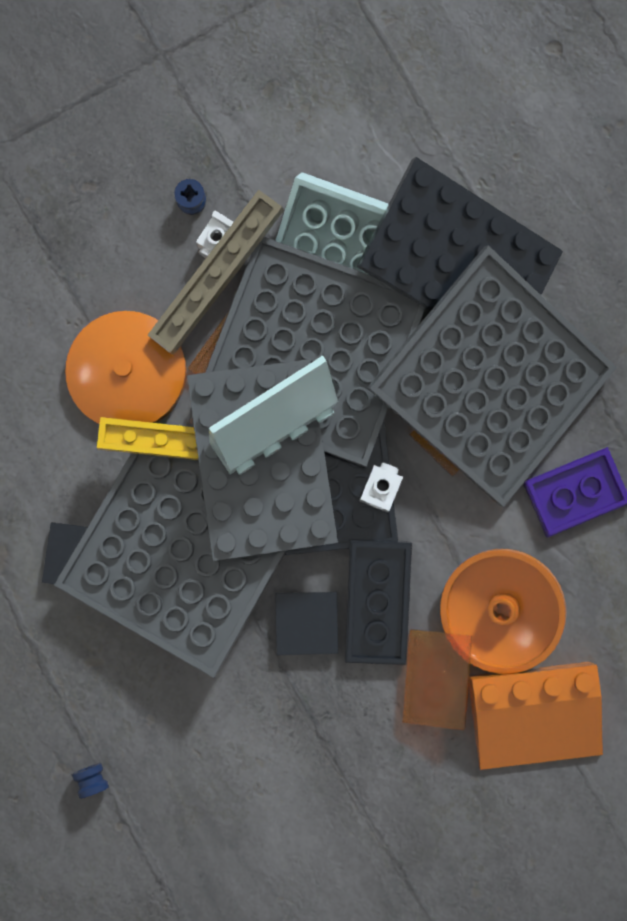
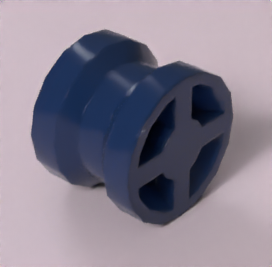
M185 179L178 183L174 195L180 210L189 215L200 213L206 206V196L202 185L194 179Z
M101 763L88 766L71 774L73 781L77 782L79 786L77 792L79 799L95 795L109 788L108 781L104 780L101 774L103 771Z

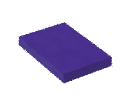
M608 447L526 480L523 483L546 538L627 505V490Z

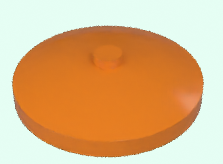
M135 311L108 313L90 322L73 341L66 360L65 374L67 387L77 407L94 422L100 424V417L157 423L166 417L178 403L186 383L187 368L185 355L181 346L172 355L148 336V333L158 322L156 318Z
M492 549L470 557L449 577L441 597V622L450 644L467 662L488 672L513 674L537 666L554 651L560 641L566 623V602L557 579L539 560L517 550Z

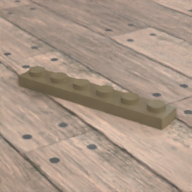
M258 190L148 333V336L174 355L284 212L283 207Z

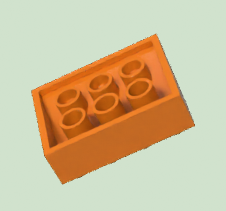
M581 662L531 668L513 674L490 673L468 676L480 770L603 755L602 696L596 664Z

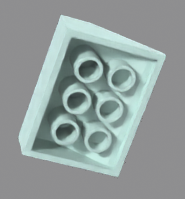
M302 172L295 177L276 241L366 273L356 266L375 232L388 203Z
M321 356L209 428V443L230 475L235 471L239 475L243 474L255 465L253 461L255 458L262 454L266 458L282 448L280 442L288 437H291L292 440L299 438L308 431L306 427L314 420L321 423L335 413L333 408L337 405L338 399L326 359Z

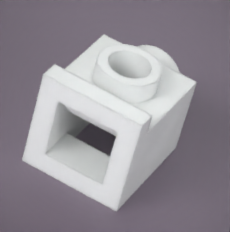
M214 211L212 218L196 241L200 249L199 254L207 258L219 242L212 240L214 234L219 233L223 237L233 224V221Z
M382 463L380 467L374 465L359 501L388 513L403 479L402 476L397 475L399 469L386 463ZM379 480L388 482L389 487L386 491H380L377 488Z

